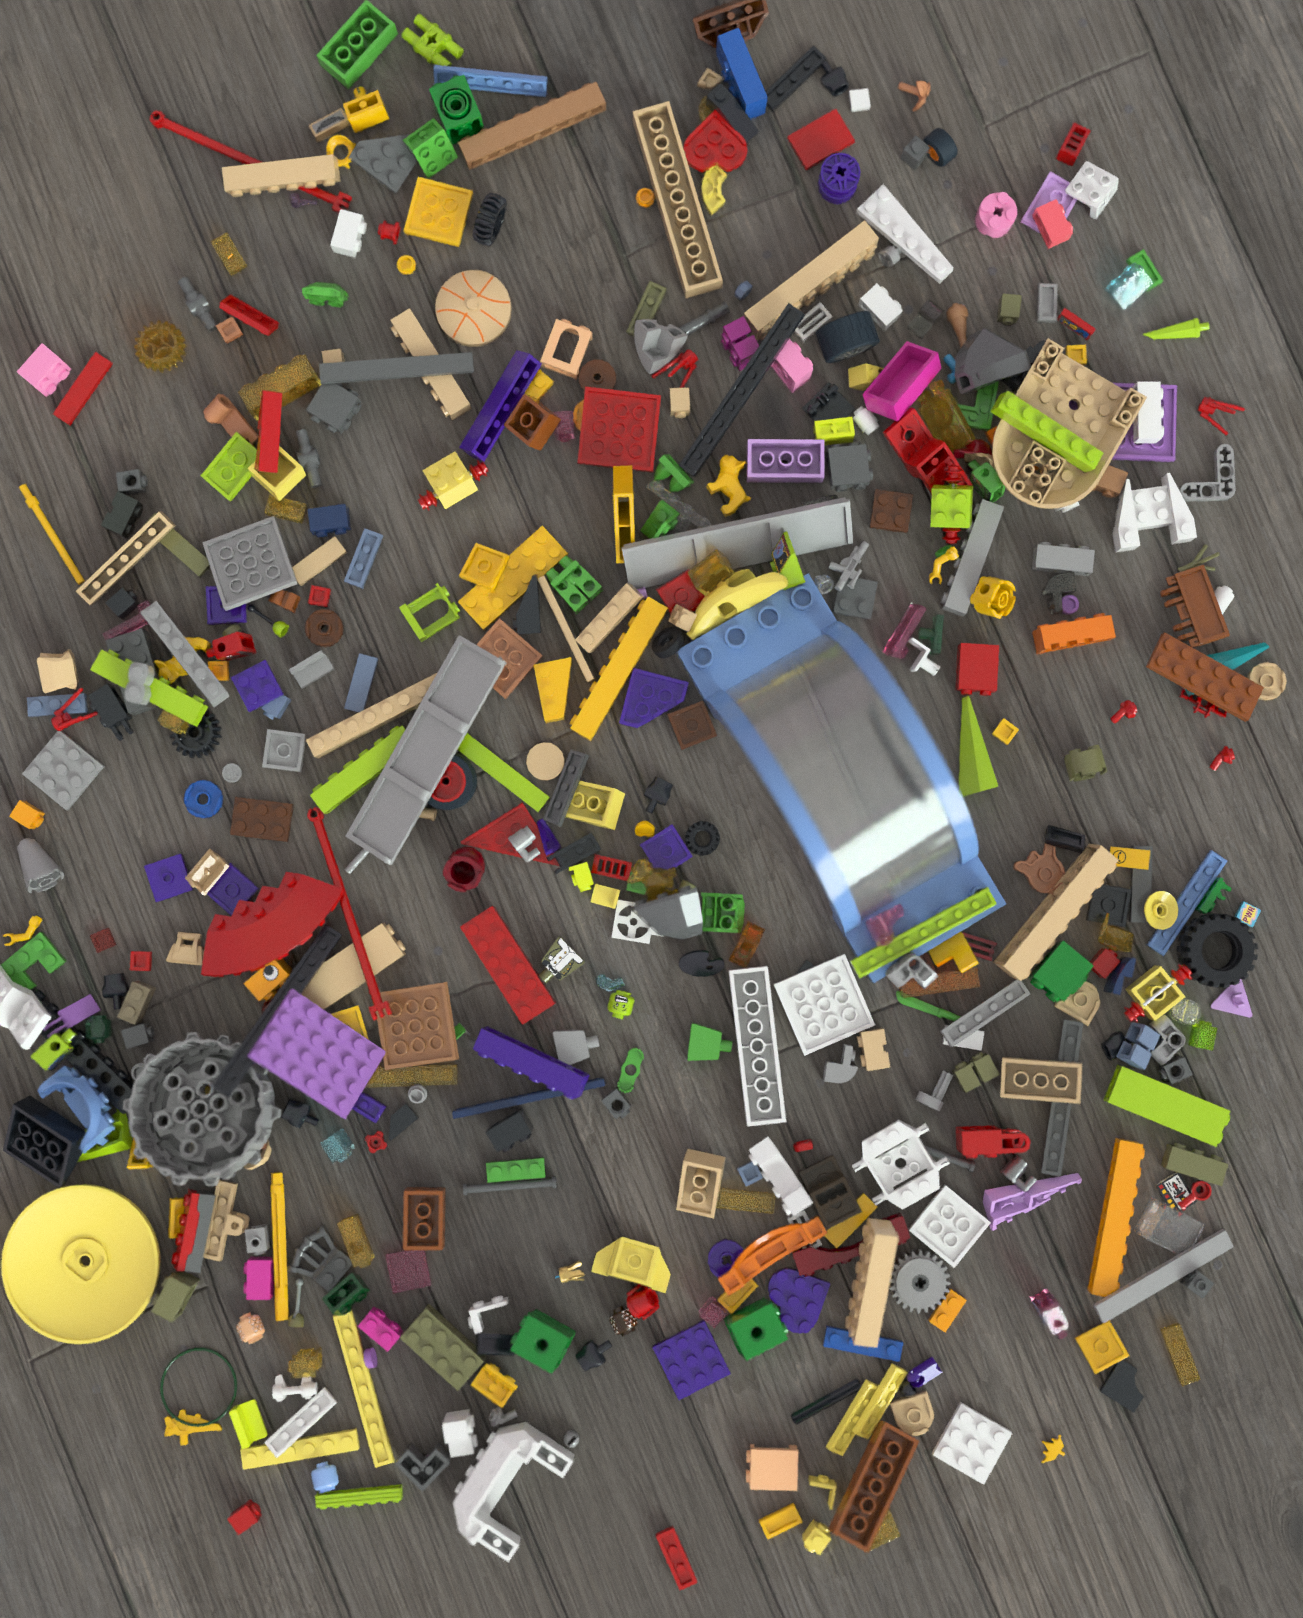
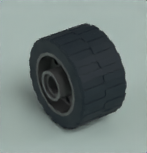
M860 311L838 318L816 331L826 363H835L855 357L873 348L880 342L869 311Z

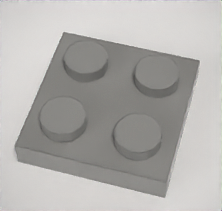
M267 729L262 767L302 772L307 735Z

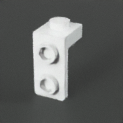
M501 1295L492 1298L490 1302L478 1301L473 1303L469 1310L470 1317H468L470 1329H474L475 1334L483 1332L484 1325L480 1312L507 1305L509 1302L508 1297L503 1298Z

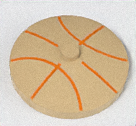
M468 270L455 274L443 284L437 295L435 310L441 329L450 339L464 346L478 347L495 341L506 330L511 318V301L505 286L495 276L484 271Z

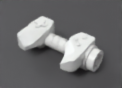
M304 1372L301 1386L287 1387L283 1375L280 1374L275 1377V1385H273L272 1390L273 1398L280 1402L288 1394H301L303 1398L310 1399L318 1393L317 1382H312L311 1372Z

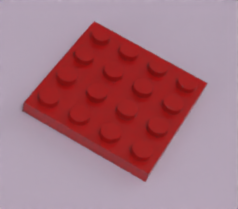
M585 386L577 464L609 468L632 465V470L653 472L661 395Z

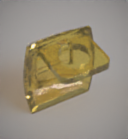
M1106 913L1101 924L1098 942L1114 951L1131 952L1134 934L1121 928L1107 925L1109 913Z

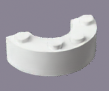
M769 1137L749 1149L751 1153L748 1155L754 1165L759 1164L762 1168L761 1174L767 1182H772L774 1185L772 1190L777 1198H782L784 1202L782 1207L788 1215L792 1214L795 1216L813 1203Z

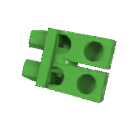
M564 556L559 562L564 570L559 574L552 568L546 573V576L550 581L551 587L577 615L589 604L588 600L591 602L603 591V588L576 560L573 561L568 556Z

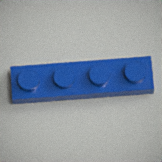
M826 1326L823 1347L900 1362L903 1341L879 1336L877 1348L854 1345L852 1338L849 1337L848 1330Z

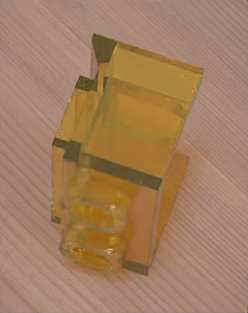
M322 1347L314 1350V1348L300 1349L296 1355L292 1356V1360L288 1361V1371L292 1373V1378L316 1377V1370L323 1367Z

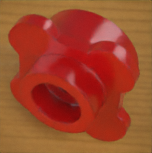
M377 1131L376 1134L365 1137L370 1153H375L379 1149L384 1150L387 1147V1143L383 1139V1132Z

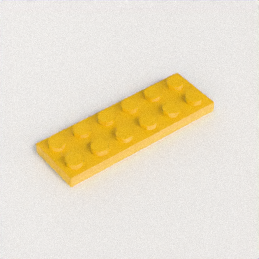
M541 526L509 555L510 559L494 590L476 585L458 603L485 630L526 593L534 574H537L538 578L545 576L568 553Z

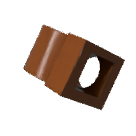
M285 590L271 594L268 599L269 602L294 614L301 600L298 595Z

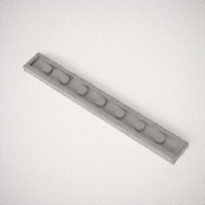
M1221 1229L1094 1303L1093 1307L1102 1323L1109 1321L1233 1248L1226 1230Z

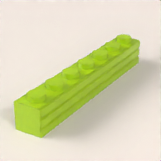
M402 1484L334 1490L323 1493L317 1492L315 1495L316 1508L350 1507L355 1504L356 1506H362L365 1503L373 1505L376 1502L385 1504L388 1501L396 1503L402 1500L403 1497Z

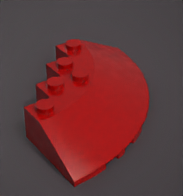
M292 872L285 873L279 888L262 886L256 901L239 900L232 916L215 914L207 931L201 975L210 977H224V975L230 974L234 976L241 975L242 972L249 970L251 972L264 968L265 964L284 958L298 944L302 945L313 936L311 933L318 926L324 924V918L330 911L335 909L344 890L312 877Z

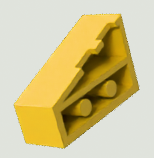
M571 657L534 664L545 723L565 720L572 666Z

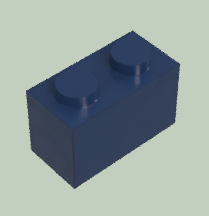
M346 504L307 509L310 532L316 535V537L328 536L327 533L334 532L336 535H341L351 530L349 509Z

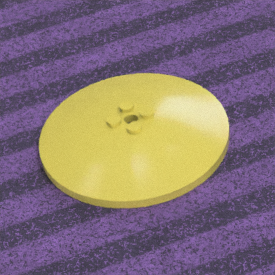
M79 1184L65 1186L33 1201L12 1225L2 1253L3 1284L9 1301L17 1314L38 1333L64 1343L86 1344L110 1338L127 1328L141 1315L149 1304L155 1292L160 1273L158 1241L144 1213L122 1194L97 1185ZM82 1256L90 1258V1265H83L81 1261Z

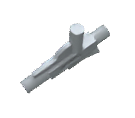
M862 541L859 547H855L850 557L844 558L840 564L830 563L829 569L842 573L834 587L836 590L841 591L848 579H851L847 586L850 589H854L856 580L862 572L861 569L858 571L854 569L858 563H861V557L869 546L867 542Z

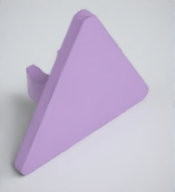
M1240 979L1239 984L1226 987L1210 1005L1212 1009L1249 1018L1252 1017L1242 979Z

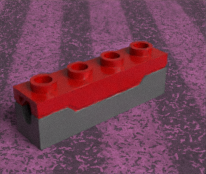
M188 1189V1193L184 1195L183 1206H185L184 1214L180 1215L179 1225L181 1229L180 1233L176 1235L175 1244L177 1249L172 1254L171 1260L177 1271L196 1273L201 1271L215 1200V1194L212 1191Z

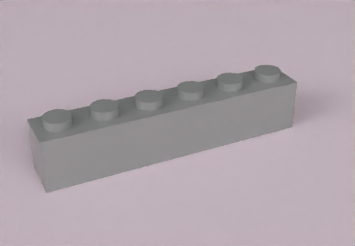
M984 499L979 504H975L972 512L975 515L973 522H971L970 528L966 529V532H968L967 539H963L959 549L962 550L961 556L955 560L953 565L956 568L955 573L950 575L947 585L950 587L947 593L944 592L940 602L943 604L942 610L962 617L966 615L970 605V597L975 591L1004 506Z
M157 601L140 612L213 707H216L230 697L222 684Z

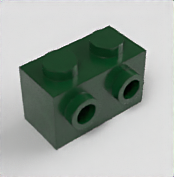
M351 1273L327 1293L322 1300L332 1314L344 1316L351 1311V1306L366 1298V1294L370 1289L360 1275Z

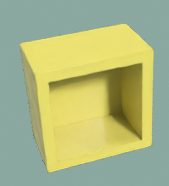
M280 446L278 473L258 471L255 469V462L248 467L252 477L278 501L306 476L303 467Z

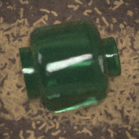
M106 1015L90 1016V1019L86 1020L85 1036L87 1039L93 1040V1043H105V1039L111 1037V1020L106 1018Z

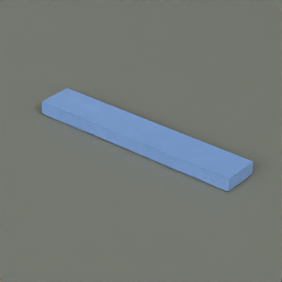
M434 65V84L449 81L453 76L465 75L470 89L540 97L547 96L546 76Z
M1212 850L1207 853L1176 900L1178 904V917L1175 923L1168 929H1156L1146 944L1148 947L1162 956L1165 955L1227 863L1226 859Z

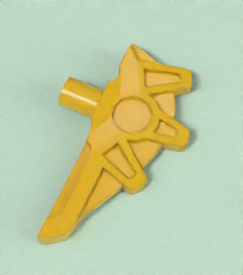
M185 1409L180 1410L179 1416H177L183 1421L194 1424L209 1422L202 1419L199 1413L195 1416L187 1415ZM170 1416L164 1419L166 1423L164 1436H172L173 1434L180 1436V1445H188V1434L222 1430V1426L219 1423L193 1427L182 1424Z

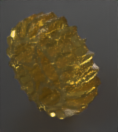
M157 320L156 325L150 322V327L143 325L144 331H138L140 337L135 338L138 344L134 345V348L138 350L135 352V355L140 357V363L144 364L147 369L151 368L154 372L157 369L160 372H164L165 367L168 371H171V365L178 367L176 362H183L180 355H186V352L182 349L187 348V345L184 343L185 337L181 335L180 329H176L174 324L169 325L168 321H164L162 324L160 320ZM168 334L173 337L174 347L168 343ZM147 346L153 349V358L148 356Z

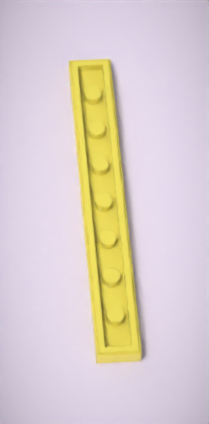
M353 1310L344 1316L333 1315L374 1466L376 1468L393 1463L395 1461L370 1370L364 1363V1349Z

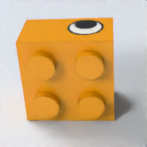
M283 958L280 960L276 959L256 972L244 985L258 1001L272 1000L293 970Z

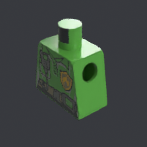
M973 460L967 465L968 470L971 472L970 482L982 499L994 503L1004 495L1005 486L999 479L996 470L988 462L980 465L976 460Z

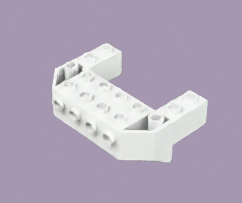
M527 1422L499 1427L496 1433L492 1431L486 1441L489 1444L485 1449H480L476 1456L478 1461L474 1466H469L465 1473L467 1478L464 1482L460 1481L454 1490L456 1495L453 1505L458 1530L472 1545H475L478 1541L508 1562L519 1547L521 1537L490 1517L493 1508L523 1462L527 1464L532 1457L563 1478L574 1462L575 1455Z

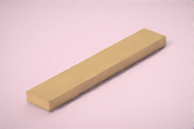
M545 576L538 578V582L586 681L589 683L595 681Z

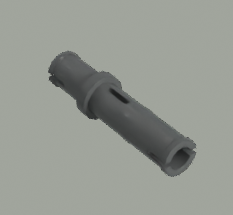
M724 301L711 310L708 308L705 310V313L682 325L679 329L690 335L709 323L713 324L716 322V319L730 313L728 305Z

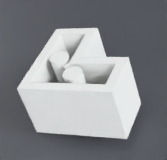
M470 1409L446 1413L442 1426L445 1444H449L450 1457L474 1454L475 1448L478 1446L477 1434H473L475 1419L474 1415H470Z

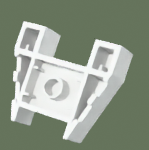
M1170 473L1161 478L1162 486L1131 491L1130 479L1125 480L1119 494L1115 527L1113 528L1115 553L1135 550L1139 547L1138 530L1169 526L1171 544L1191 542L1197 538L1194 518Z

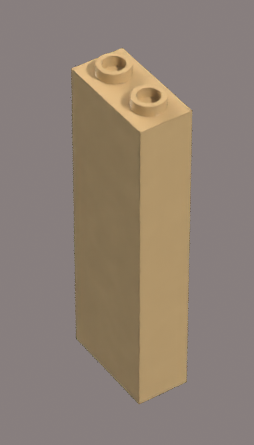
M381 923L361 937L374 976L406 955L404 944L401 940L397 941L393 936L395 931L390 924ZM353 943L322 964L302 993V996L323 1010H326L366 982Z

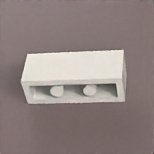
M1137 382L1132 388L1147 398L1133 421V443H1157L1164 435V426H1161V418L1164 415V409L1161 407L1163 388H1161V382Z

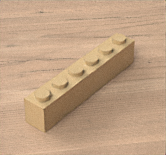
M333 154L222 167L224 190L233 197L243 196V193L248 192L252 195H257L265 190L274 193L279 192V189L282 188L297 190L299 186L315 188L317 184L333 186L335 182H340L338 158Z
M410 308L390 320L393 325L390 329L396 338L400 337L403 341L400 345L406 354L410 352L412 357L439 355ZM452 375L421 377L425 385L430 384L433 389L430 391L435 401L440 400L443 405L440 407L446 417L450 416L452 421L471 409L470 403Z
M159 511L76 592L89 605L95 604L176 525L162 511Z

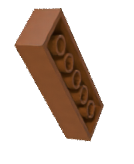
M880 1420L828 1531L868 1553L919 1440Z

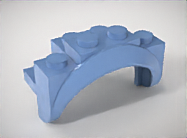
M64 1066L41 1084L38 1093L44 1099L56 1090L58 1092L62 1091L65 1095L63 1099L83 1126L88 1129L79 1147L82 1153H85L95 1144L103 1146L109 1141L106 1136L115 1129V1126L112 1124L114 1119L107 1112L111 1108L108 1105L109 1099L103 1092L99 1093L96 1089L98 1084L92 1077L87 1078L83 1075L80 1077L79 1072L74 1067L71 1069Z

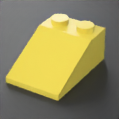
M579 781L566 817L615 830L625 793L615 788Z

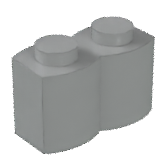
M132 662L128 671L129 683L125 689V699L133 704L147 705L151 697L150 685L154 679V669L147 664Z

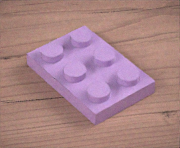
M1050 171L1022 218L1021 223L1040 233L1032 214L1036 208L1055 199L1063 206L1064 215L1067 218L1077 199L1065 193L1070 182Z

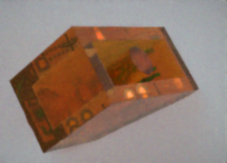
M747 921L730 955L729 961L746 968L759 946L765 929Z

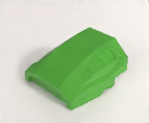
M315 282L302 288L304 298L309 299V303L322 306L325 300H327L330 306L343 307V302L347 301L348 293L336 283Z
M701 892L702 931L741 933L744 924L745 908L743 895Z

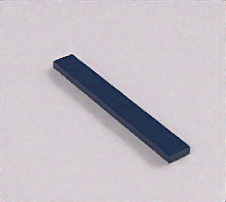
M600 1077L587 1080L583 1091L605 1086V1078ZM550 1089L454 1109L452 1115L453 1119L562 1096L563 1092Z

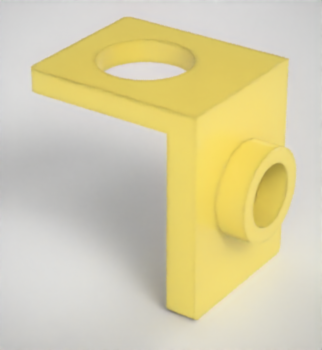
M595 884L591 902L616 909L620 890Z
M809 1475L808 1481L811 1486L830 1489L828 1506L829 1509H833L836 1492L835 1480L829 1479L825 1475H818V1477Z

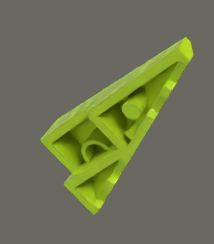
M969 696L962 698L958 778L961 797L999 787Z
M116 1109L117 1112L111 1116L114 1119L112 1124L115 1126V1129L106 1136L109 1141L103 1146L95 1144L87 1152L82 1153L78 1162L131 1149L133 1136L127 1115L122 1114Z

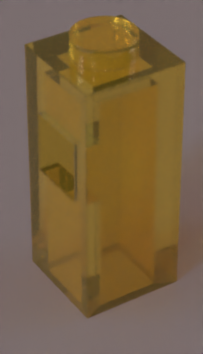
M359 1214L340 1220L337 1225L353 1268L357 1266L364 1268L370 1265V1261L375 1256Z

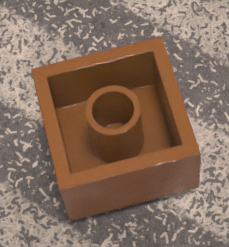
M524 393L504 426L526 445L541 451L561 421V418L536 398Z

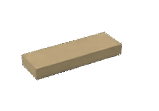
M335 536L292 567L297 582L301 586L347 553Z

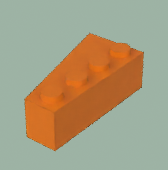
M1105 613L1093 615V618L1089 619L1079 617L1074 619L1075 621L1067 622V620L1052 625H1039L1032 632L1036 653L1041 654L1112 640L1116 638L1112 616H1105Z

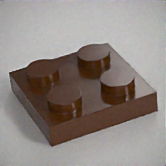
M875 489L869 528L907 533L913 494Z
M703 700L667 714L681 750L717 737Z

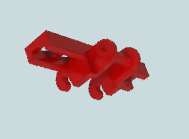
M1182 689L1179 697L1196 704V706H1193V713L1198 711L1204 714V718L1210 716V711L1223 718L1227 716L1226 711L1224 713L1219 712V707L1208 701L1207 705L1203 706L1201 704L1203 698L1199 696L1194 700L1192 699L1193 695L1190 697L1184 695L1185 689Z

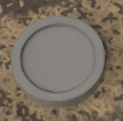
M230 763L223 768L222 776L227 782L234 783L240 780L242 770L237 764Z

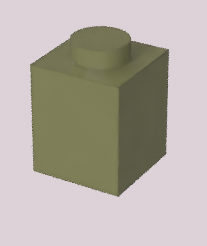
M1005 293L1001 295L997 322H1002L1004 325L1016 324L1020 316L1022 295Z

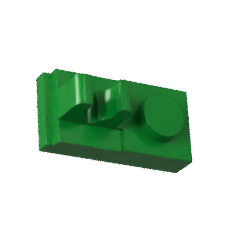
M1217 877L1196 907L1195 910L1197 912L1207 914V912L1209 913L1213 910L1216 898L1219 900L1226 899V897L1222 896L1220 890L1225 889L1230 892L1232 889L1225 884L1223 878Z

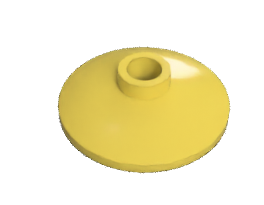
M1165 891L1152 893L1144 906L1145 918L1155 929L1164 930L1170 928L1178 917V904L1175 898Z

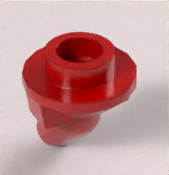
M1130 700L1121 703V709L1110 720L1116 724L1124 715L1127 718H1134L1137 713L1135 703Z
M1224 746L1223 750L1219 752L1209 767L1216 771L1222 761L1232 764V760L1235 759L1232 748L1229 749L1227 746Z

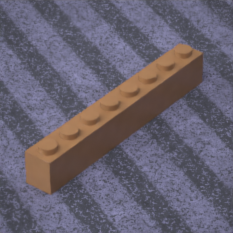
M597 82L587 83L581 89L569 91L558 99L553 98L549 100L547 104L534 106L524 114H516L512 119L500 121L490 129L485 128L474 136L464 137L458 142L459 148L468 169L471 170L605 111L606 102Z

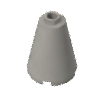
M25 838L19 842L17 850L25 886L29 893H32V890H36L37 893L46 891L58 884L56 880L64 878L63 870L35 839Z

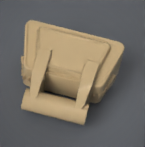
M178 932L176 944L172 945L166 961L202 966L204 947L201 946L202 934ZM184 940L194 941L193 945L184 944Z

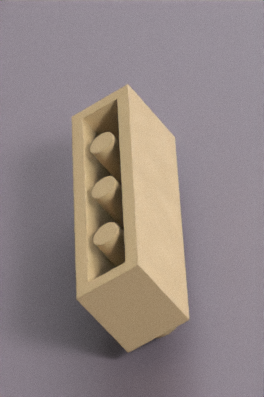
M626 583L575 641L588 653H593L644 596L630 583Z

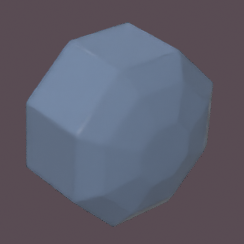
M748 281L742 282L736 288L735 296L739 300L745 299L751 292L752 285Z

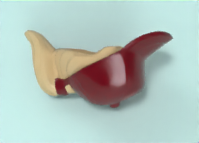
M970 439L965 444L964 449H955L953 451V455L957 459H964L966 462L976 460L980 465L988 462L995 469L992 449L982 439Z

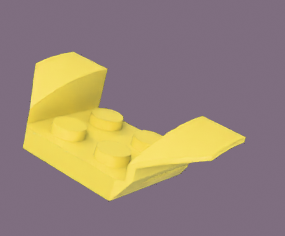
M620 1237L615 1242L598 1251L591 1270L593 1273L607 1277L610 1275L648 1286L653 1290L666 1293L671 1275L659 1247L625 1237Z

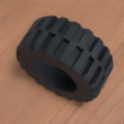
M1227 914L1201 915L1200 918L1190 921V926L1186 925L1183 931L1185 933L1180 935L1178 941H1181V946H1177V952L1181 954L1178 960L1179 963H1183V965L1190 969L1192 980L1198 981L1199 984L1205 986L1226 988L1230 985L1239 984L1240 979L1245 980L1249 976L1247 974L1248 971H1253L1255 966L1252 962L1257 960L1258 955L1254 954V949H1258V945L1253 943L1252 939H1255L1253 932L1248 931L1249 926L1246 923H1241L1239 918L1231 917ZM1214 932L1225 934L1232 945V955L1229 962L1219 969L1209 967L1202 955V946L1205 939Z

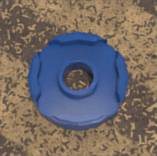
M196 781L189 785L185 791L184 804L188 812L193 816L209 818L217 814L221 809L223 794L220 788L211 781ZM202 794L208 796V802L204 805L199 802V797Z

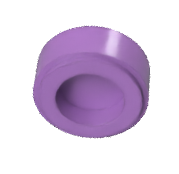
M1066 595L1059 601V609L1066 615L1073 614L1079 608V601L1073 595Z
M373 1347L364 1351V1363L368 1369L377 1366V1355Z

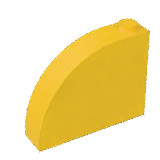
M632 465L613 466L616 564L624 563L621 547H624V544L635 542Z

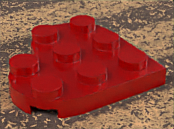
M716 110L688 136L683 148L688 165L699 172H705L715 165L726 172H731L744 163L748 151L747 143L738 131H735Z

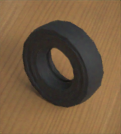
M676 627L664 629L652 641V651L659 658L671 657L682 647L685 640L683 633ZM671 640L669 644L664 646L667 641Z

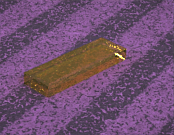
M720 1188L716 1208L774 1214L776 1195L775 1193Z
M1175 1323L1160 1329L1180 1384L1185 1386L1201 1380L1181 1325Z

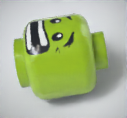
M616 990V992L610 994L607 1009L613 1013L612 1017L623 1019L624 1016L631 1015L635 1000L631 993Z

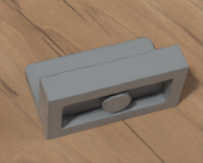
M320 650L290 668L289 672L294 675L298 684L303 689L335 668L326 653Z

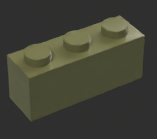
M1176 1142L1174 1146L1167 1144L1161 1163L1162 1167L1219 1186L1223 1185L1229 1164L1223 1162L1222 1157L1214 1154L1208 1157L1204 1155V1151L1195 1148L1189 1151L1185 1149V1145Z

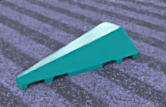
M1264 642L1207 656L1234 670L1269 648V645ZM1185 689V691H1186V693L1188 694V696H1191V695L1194 694V693L1188 691L1187 689Z

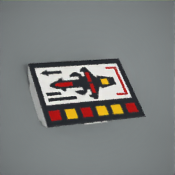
M1177 1172L1156 1185L1173 1216L1183 1211L1177 1203L1191 1193L1182 1176ZM1196 1200L1193 1201V1202H1192L1189 1206H1187L1186 1208L1190 1207L1191 1205H1193V1204L1196 1203L1197 1201H1196Z

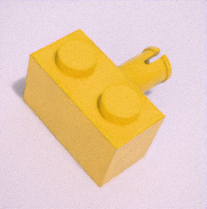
M358 87L360 90L359 94L357 88H355L353 93L356 99L343 104L347 118L355 133L389 120L387 110L378 90L366 94L363 87Z

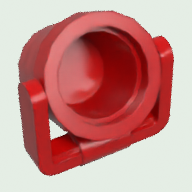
M637 1284L626 1293L628 1296L627 1307L629 1312L636 1318L642 1317L645 1320L659 1309L658 1296L648 1286ZM640 1287L642 1288V1291L635 1292Z

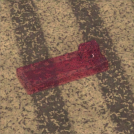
M146 600L138 604V615L104 632L105 640L135 631L148 624L140 612L150 606V602Z
M911 603L882 652L890 657L904 659L909 651L905 645L927 609L922 605Z

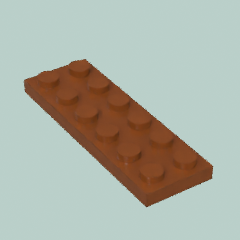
M1165 632L1161 634L1146 665L1150 670L1245 722L1249 721L1264 688Z

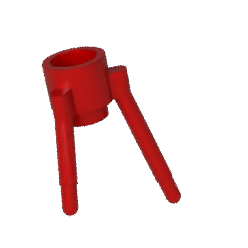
M687 349L654 373L652 378L657 377L679 362L668 374V377L675 374L681 367L685 370L689 368L679 387L683 388L691 373L697 367L695 363L698 361V357L693 351Z
M1205 396L1197 409L1201 412L1200 417L1205 418L1224 435H1228V432L1208 414L1213 415L1216 409L1235 414V410L1245 411L1244 407L1217 401Z
M79 688L60 709L54 712L55 717L51 719V722L56 730L62 731L75 723L98 715L96 711L72 719L69 713H63L83 691V688Z

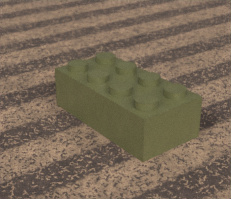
M430 1304L422 1310L400 1337L403 1342L457 1391L481 1366L486 1358V1355H476V1346Z

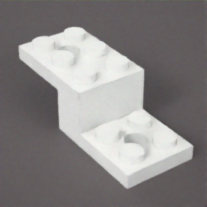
M0 965V1025L9 1028L20 1046L28 1050L51 1016L33 991L12 982Z

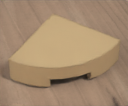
M707 68L697 86L703 89L715 88L719 83H722L723 77Z

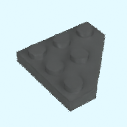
M410 134L359 141L348 157L349 160L394 194L397 193L417 162L416 157L403 141Z

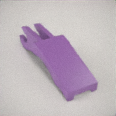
M91 994L57 1012L59 1018L44 1026L43 1031L63 1021L64 1025L47 1035L50 1038L55 1033L57 1034L65 1028H71L101 1010Z

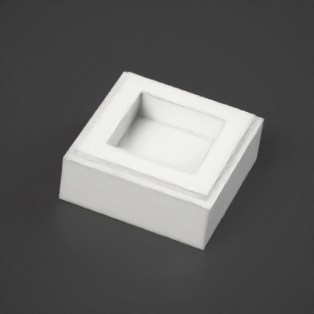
M868 88L849 91L851 112L870 109Z

